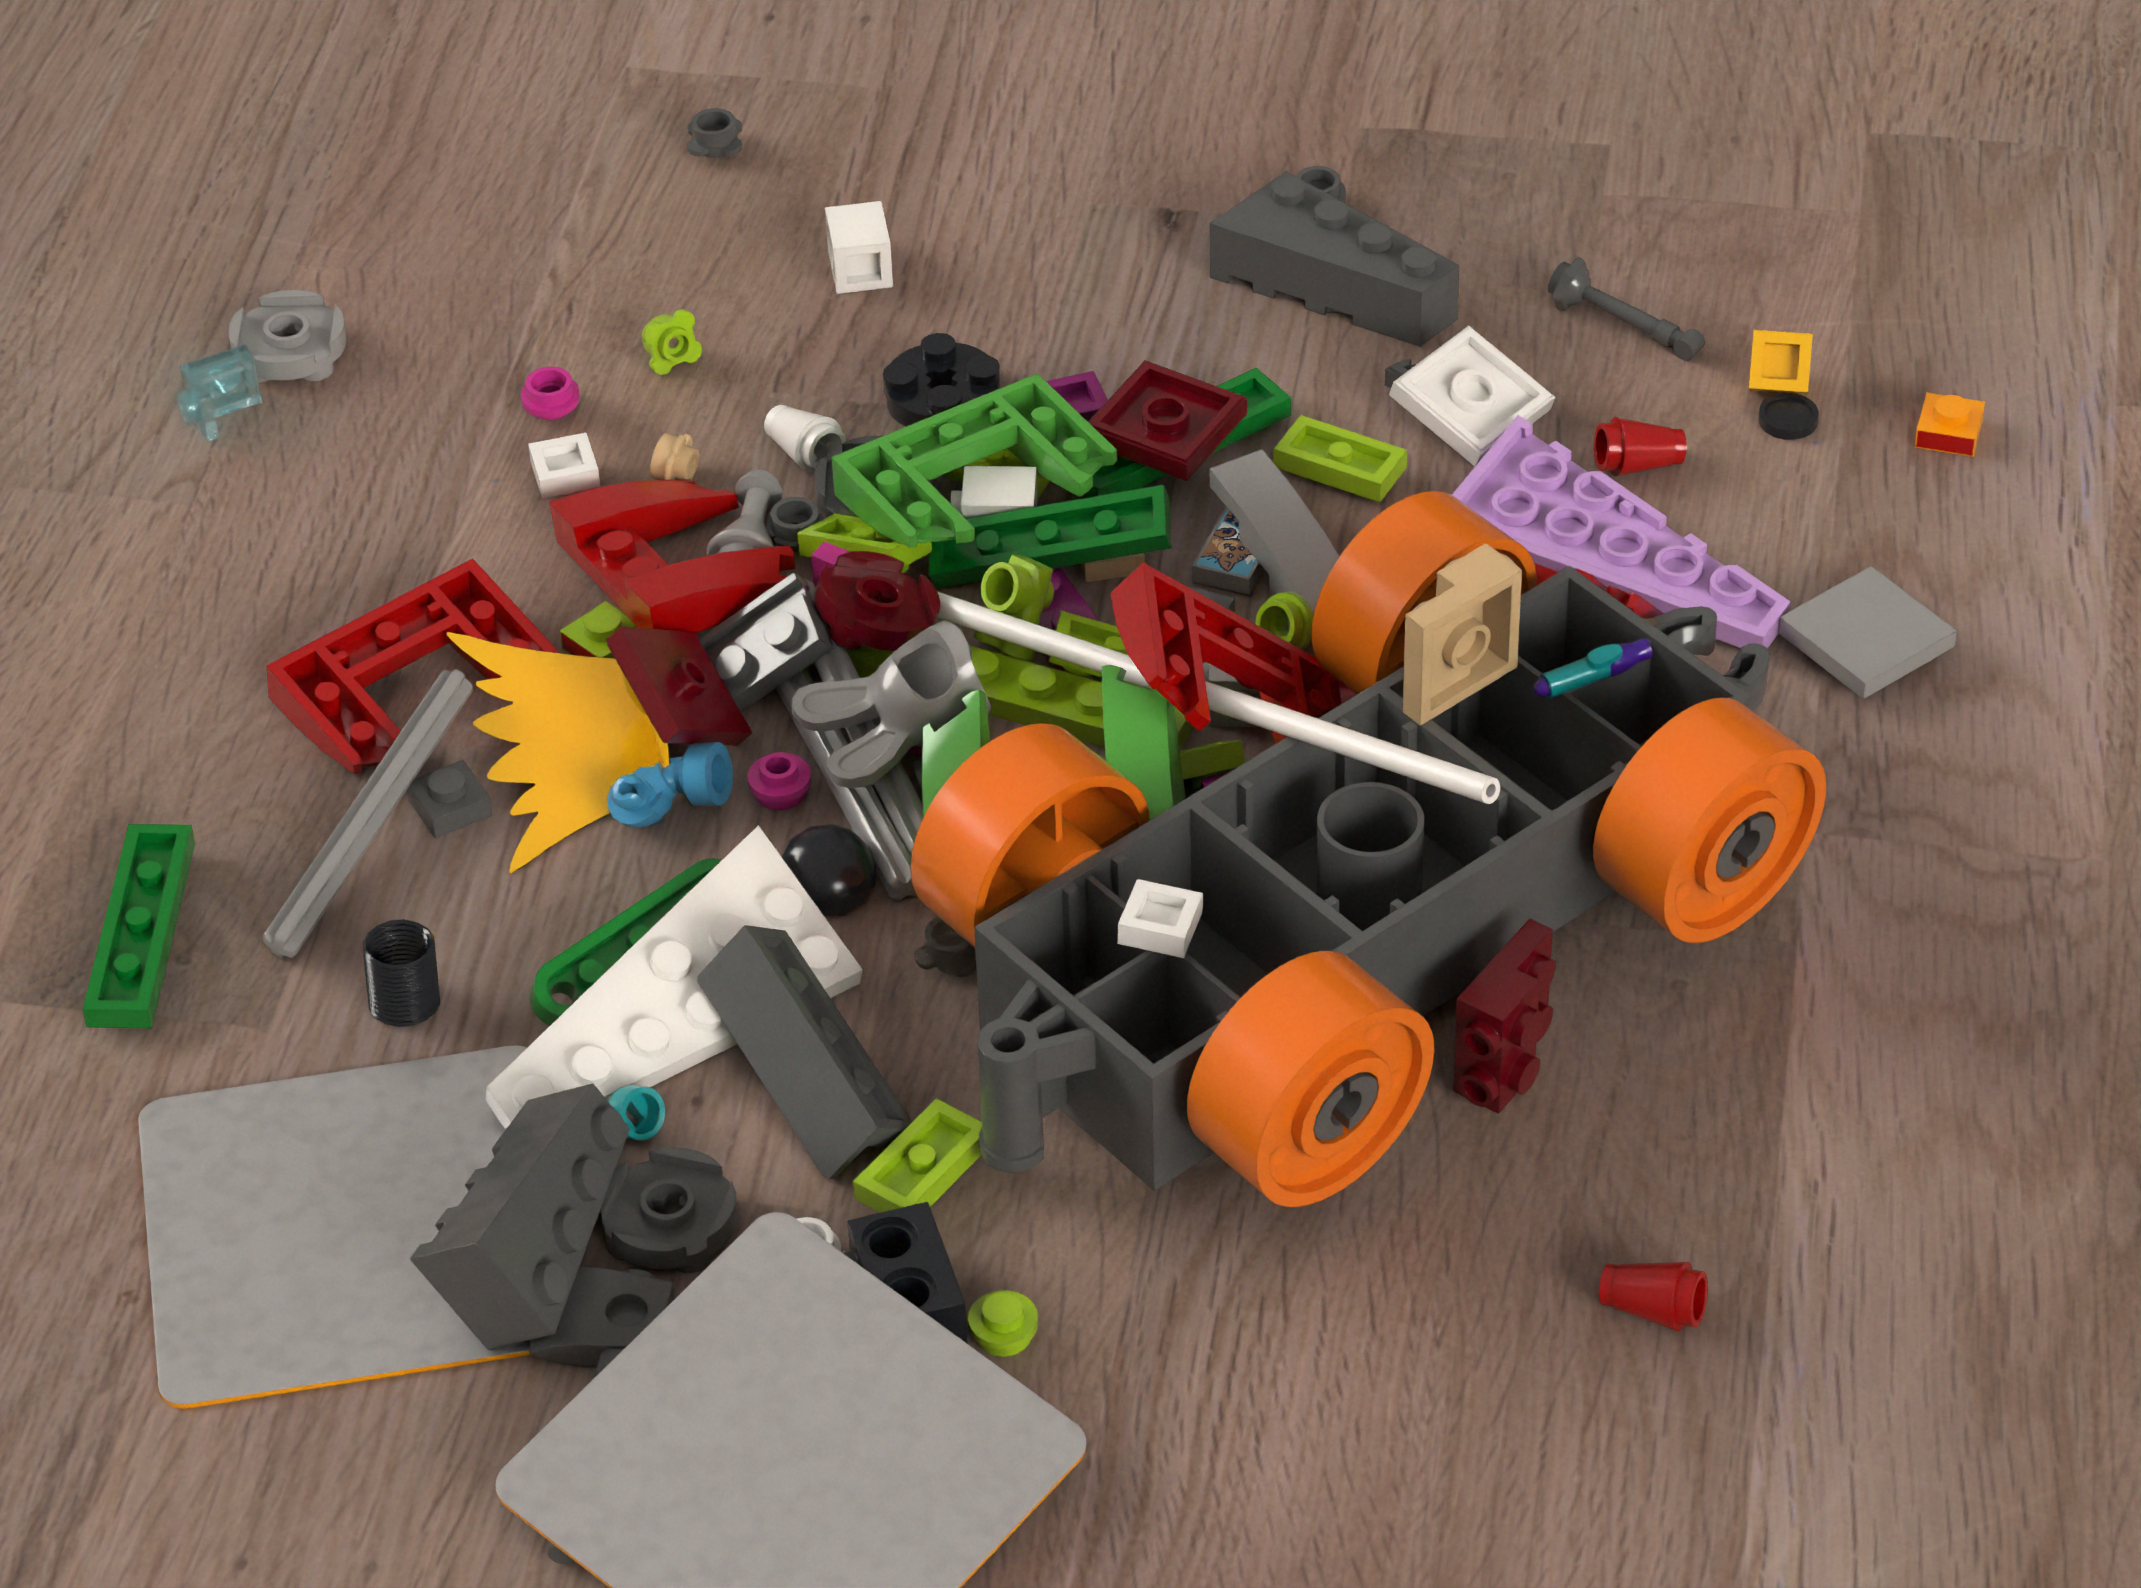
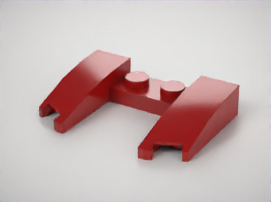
M690 479L631 481L592 488L549 502L557 543L638 628L691 631L695 633L722 623L788 577L780 575V571L795 569L794 551L789 545L722 552L668 565L648 542L739 508L736 493L725 489L714 491L696 485L695 481Z
M472 558L266 665L268 698L319 749L353 774H361L362 767L378 765L401 732L363 688L447 644H450L454 650L486 679L502 677L462 651L447 636V632L524 649L552 653L560 652Z
M1144 562L1110 593L1116 625L1127 654L1146 682L1184 715V718L1198 731L1211 721L1203 663L1206 662L1233 676L1242 686L1258 690L1261 700L1315 718L1323 716L1342 704L1338 679L1328 673L1320 665L1316 657ZM1271 731L1275 744L1288 737Z

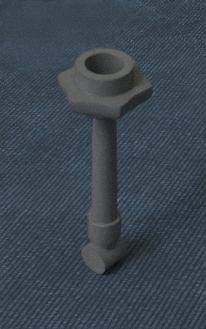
M1577 257L1571 264L1567 262L1560 263L1550 278L1548 292L1553 294L1552 299L1555 301V306L1558 310H1567L1571 305L1585 299L1632 326L1652 335L1653 340L1667 347L1673 346L1676 356L1684 361L1691 360L1705 345V339L1698 330L1688 329L1686 332H1683L1679 326L1666 319L1659 320L1592 287L1589 270L1581 257Z

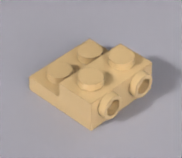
M1487 543L1465 556L1451 561L1443 569L1437 572L1436 597L1420 603L1411 612L1405 614L1403 713L1420 726L1518 666L1522 569L1508 556L1500 554Z

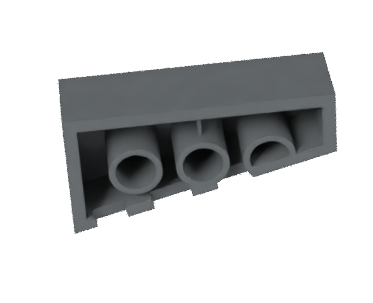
M594 1083L527 1100L492 1147L494 1155L492 1161L487 1167L474 1171L465 1184L468 1190L466 1196L458 1206L447 1208L435 1224L439 1231L432 1242L420 1244L410 1258L411 1262L486 1349L549 1336L556 1332L630 1129L619 1112L611 1106Z

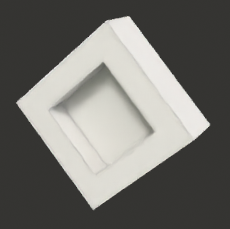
M587 433L528 444L531 465L542 499L559 495H571L576 492L600 487L599 470Z
M1137 879L1118 923L1117 944L1184 958L1202 915L1203 893Z

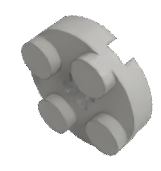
M282 290L271 292L258 298L260 307L251 310L246 315L244 307H242L232 317L228 328L232 356L240 365L242 376L250 382L260 383L268 380H294L300 378L308 381L323 380L333 373V362L341 356L346 347L347 336L342 311L336 304L334 310L324 305L323 296L312 291ZM286 333H296L295 335L285 337Z

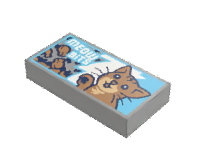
M1226 506L1192 565V582L1250 595L1264 568L1239 540V520Z

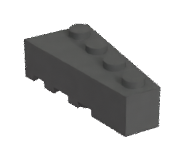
M1287 171L1210 223V278L1229 283L1234 276L1252 282L1253 292L1273 299L1279 292L1305 300V309L1322 315H1326L1327 312H1343L1353 316V325L1419 347L1458 320L1460 265Z

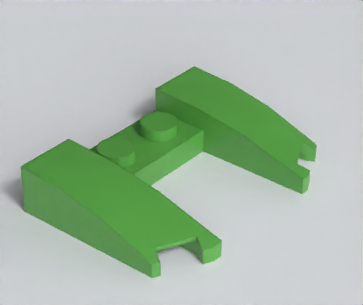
M1037 373L831 457L834 493L856 516L880 534L909 548L917 547V543L956 540V544L975 541V528L928 480L936 479L945 473L979 459L989 457L1007 448L1029 467H1036L1037 473L1080 497L1093 487V475L1102 466L1115 464L1117 461V449Z
M1114 665L1101 666L1106 762L1135 784L1143 793L1149 810V819L1151 820L1186 799L1174 706L1156 689L1150 690L1123 682L1126 670ZM980 689L971 691L964 696L962 700L967 708L937 730L930 723L923 727V816H925L926 811L941 787L958 767L973 753L990 742L985 693Z

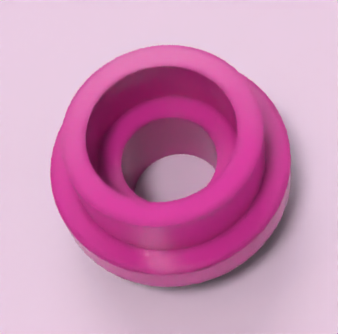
M539 368L530 373L526 378L525 385L521 391L522 406L525 411L533 416L546 420L558 419L573 411L579 404V387L572 380L569 372L562 368Z
M775 752L757 759L750 766L747 774L751 793L762 806L772 810H786L797 806L802 802L811 785L809 765L801 757L790 753Z

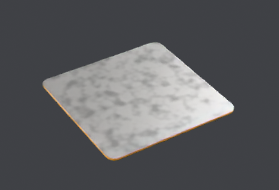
M517 1045L165 1097L147 1104L140 1112L138 1122L158 1387L163 1401L174 1408L188 1409L532 1355L529 1354L530 1340L486 1349L410 1260L420 1244L432 1242L439 1231L435 1224L445 1210L458 1206L466 1196L468 1190L465 1184L474 1171L487 1167L494 1158L492 1147L504 1133L505 1129L486 1102L487 1086L527 1047Z
M773 1212L757 1218L501 1469L496 1479V1493L502 1505L609 1588H961L1083 1459L1086 1452V1436L1077 1423L789 1214Z

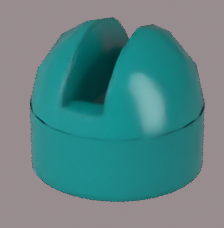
M627 1085L617 1089L612 1097L608 1099L611 1106L619 1112L624 1122L630 1128L627 1135L629 1139L640 1141L650 1139L658 1133L663 1125L665 1118L664 1101L661 1095L653 1088ZM626 1111L639 1120L635 1125L627 1117Z

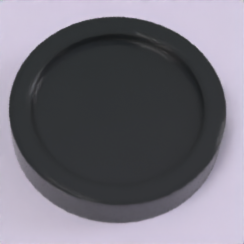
M1779 393L1766 398L1761 403L1758 420L1760 427L1767 434L1779 439L1795 440L1804 438L1815 431L1818 424L1819 411L1816 404L1805 396L1795 393Z

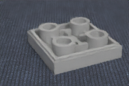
M1870 566L1782 615L1779 619L1778 633L1858 696L1865 699L1954 648L1957 630Z

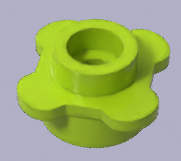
M680 309L673 315H659L644 327L642 332L643 346L646 352L652 356L649 366L655 373L666 375L673 366L684 361L694 363L701 356L702 345L695 340L693 332L695 317L689 311ZM673 337H675V338H676V343H675V345L672 346V347H669L668 345H669L670 340H671Z

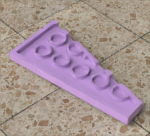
M1517 415L1452 494V496L1459 499L1523 545L1536 564L1557 572L1562 571L1568 566H1571L1573 569H1580L1594 575V578L1606 587L1612 586L1629 594L1633 592L1640 595L1663 613L1678 608L1700 606L1713 609L1717 614L1716 639L1741 648L1747 644L1756 643L1768 648L1779 634L1780 617L1790 612L1791 601L1737 564L1724 566L1707 554V544L1692 533L1685 537L1680 536L1666 526L1667 516L1603 472H1587L1571 461V450L1557 441L1548 445L1533 435V424Z

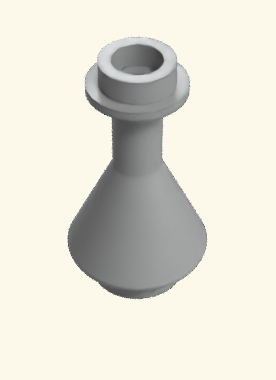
M753 470L737 481L735 493L737 494L738 502L743 506L741 515L709 541L706 552L707 556L729 551L774 547L765 528L764 519L766 512L771 511L772 507L782 500L783 492L773 474L764 470Z

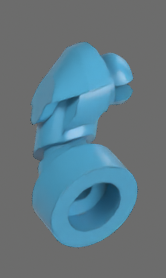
M720 742L693 743L688 747L683 757L670 758L671 764L663 767L659 761L654 766L640 767L632 774L621 776L610 787L607 796L608 809L612 817L623 825L633 828H641L663 822L665 819L662 816L670 810L673 798L677 795L676 792L685 794L694 806H721L725 804L729 799L733 785V766L727 748Z

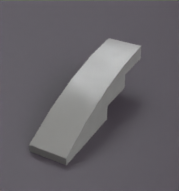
M1263 449L1210 468V488L1239 520V540L1268 572L1269 593L1272 596L1283 592L1297 593L1309 603L1314 615L1322 587L1340 556L1294 487Z

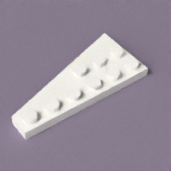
M759 825L487 1086L486 1102L505 1130L527 1100L594 1083L608 1101L620 1087L627 1085L652 1087L737 1045L732 1034L698 984L697 977L744 925L785 930L830 998L860 984L863 969Z

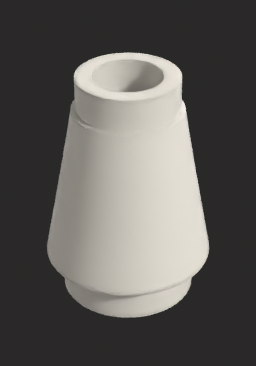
M778 405L772 408L765 418L764 429L766 434L806 472L814 473L819 460L826 454L829 462L832 459L831 457L842 453V443L847 442L838 422L830 417L802 411L786 405Z

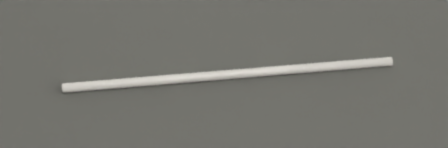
M938 592L940 598L938 618L1102 673L1101 666H1118L1126 670L1123 681L1154 690L1146 682L1129 655ZM1205 681L1209 710L1486 804L1493 803L1499 796L1500 782L1497 778Z

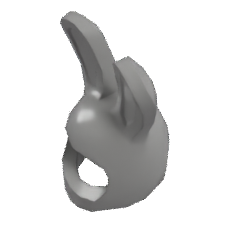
M944 620L928 627L895 650L877 671L869 677L806 685L796 691L792 697L791 705L792 715L795 720L804 728L812 731L825 732L855 726L873 719H881V723L863 737L838 749L827 760L829 777L833 783L840 787L859 788L875 784L901 760L911 747H922L924 726L930 723L938 730L967 708L962 700L964 696L971 691L979 689L984 693L985 691L972 665V651L963 632L956 624ZM985 693L988 715L992 708L988 700V697Z

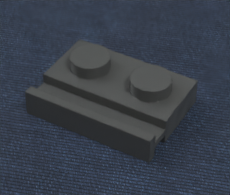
M794 572L699 638L740 712L833 649L815 602L810 599L807 592L810 590L808 582Z

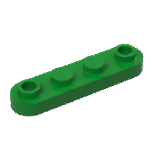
M709 858L695 863L545 963L538 970L530 990V1004L535 1015L549 1026L556 1021L718 865L722 859ZM556 993L565 994L572 1000V1004L561 1005L554 1001L552 995Z

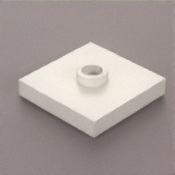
M1467 326L1396 379L1389 393L1394 400L1473 466L1478 464L1517 415L1533 424L1551 410L1555 400L1553 394L1470 326Z

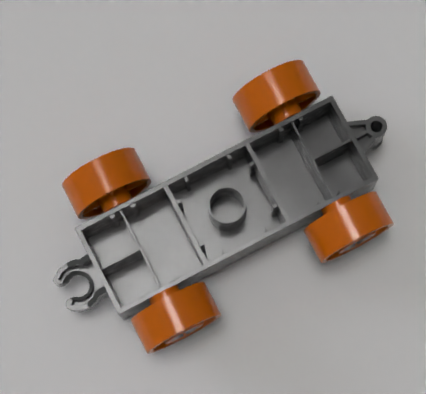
M1427 491L1406 497L1373 518L1344 549L1322 587L1312 622L1313 650L1320 665L1357 695L1318 719L1497 778L1500 782V793L1493 803L1486 804L1287 737L1150 820L1147 802L1139 788L1066 729L1053 724H1029L994 738L963 762L941 787L920 824L911 857L912 884L918 898L927 908L971 944L976 951L980 1024L977 1045L982 1128L979 1133L981 1157L987 1165L997 1171L1007 1173L1024 1172L1036 1167L1044 1159L1043 1118L1059 1108L1154 1191L1212 1153L1219 1156L1270 1201L1281 1206L1301 1207L1314 1204L1346 1188L1371 1168L1390 1148L1411 1119L1424 1094L1434 1060V1038L1429 1023L1423 1016L1465 990L1529 918L1552 928L1554 932L1614 892H1617L1677 939L1688 943H1702L1717 939L1741 926L1760 911L1789 879L1806 853L1819 825L1826 798V775L1821 762L1815 755L1753 712L1762 702L1766 690L1769 650L1765 646L1756 643L1741 647L1731 662L1729 671L1721 675L1695 656H1709L1714 651L1717 614L1713 609L1703 606L1678 608L1654 618L1643 619L1571 566L1566 567L1537 585L1535 564L1530 553L1523 545L1451 494L1440 491ZM1487 543L1500 554L1508 556L1522 569L1518 666L1420 726L1403 713L1405 614L1411 612L1420 603L1436 597L1437 572L1443 569L1451 561L1461 558ZM1642 638L1647 639L1651 645L1652 658L1639 662L1619 675L1603 678L1550 699L1534 693L1533 686L1539 679L1540 674L1583 659L1593 649L1610 644L1632 643ZM1137 879L1203 893L1202 915L1184 958L1117 944L1118 923Z

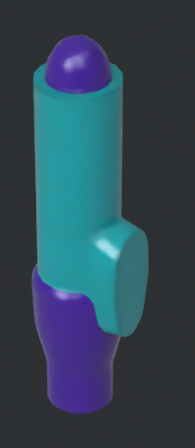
M1642 638L1632 643L1610 644L1593 649L1583 659L1540 674L1539 679L1533 686L1534 693L1550 699L1603 678L1619 675L1639 662L1652 658L1651 645L1647 639Z

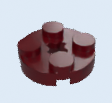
M853 551L838 556L835 566L828 568L826 565L823 568L815 589L814 602L822 619L831 626L829 636L836 644L848 649L867 646L874 649L895 651L928 627L935 625L940 611V598L936 588L923 574H920L919 580L916 582L911 576L902 573L904 562L892 556L869 551Z

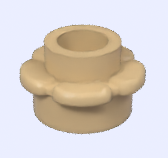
M664 433L659 439L652 455L650 464L651 477L657 480H692L700 457L699 450L693 448L692 437L686 433L679 436Z

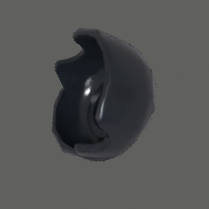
M835 824L810 826L791 838L782 855V859L824 916H843L863 904L876 883L877 869L869 846L859 835L846 827Z

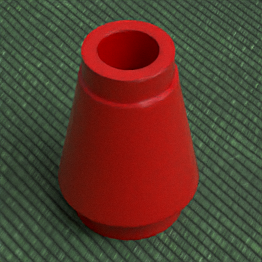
M1619 417L1612 418L1610 423H1600L1597 426L1593 445L1597 468L1600 471H1610L1614 477L1667 467L1672 464H1682L1685 460L1687 448L1686 436L1682 429H1672L1670 427Z
M1689 1262L1620 1265L1608 1263L1602 1271L1599 1283V1301L1601 1305L1611 1306L1614 1309L1674 1331H1680L1684 1325L1691 1327L1699 1326L1705 1312L1708 1296L1707 1275L1704 1271L1692 1270Z

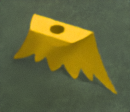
M447 632V636L462 651L489 670L502 676L501 678L477 681L476 686L492 696L513 702L511 705L487 713L473 721V725L486 734L505 741L520 743V745L508 751L491 767L487 778L497 782L535 784L516 801L510 811L512 816L538 812V814L530 823L516 848L509 873H513L528 864L545 850L572 833L610 814L607 796L610 787L618 778L626 774H632L640 767L654 766L659 761L663 767L670 764L668 743H663L616 659L536 651Z

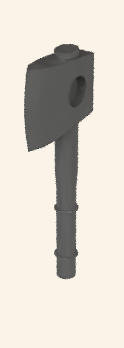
M579 1266L555 1334L531 1339L529 1354L557 1363L596 1367L594 1379L674 1300L673 1283L658 1280L654 1275L644 1270L629 1269L622 1272L599 1267ZM550 1543L548 1556L551 1560L564 1565L575 1562Z

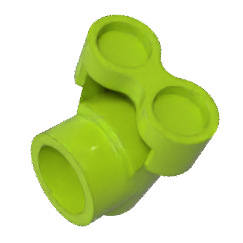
M1012 554L1008 563H995L985 572L981 582L982 599L991 610L1039 625L1042 611L1050 606L1054 596L1053 585L1050 581L1053 568L1031 558ZM975 630L973 637L976 640L997 647L1010 656L1026 661L1034 660L1035 650Z

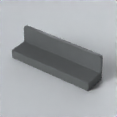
M744 925L698 975V984L825 1178H837L867 1146L887 1148L912 1123V1120L785 930Z

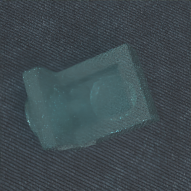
M246 344L180 366L184 390L178 391L176 396L181 414L187 425L196 423L207 442L219 438L216 417L262 402L254 356Z

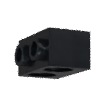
M923 1202L848 1220L849 1249L841 1252L968 1344L965 1301L929 1203Z

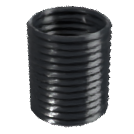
M405 919L391 920L377 925L367 933L363 941L369 1010L374 1018L387 1025L403 1027L424 1022L435 1014L440 1005L434 936L429 928Z

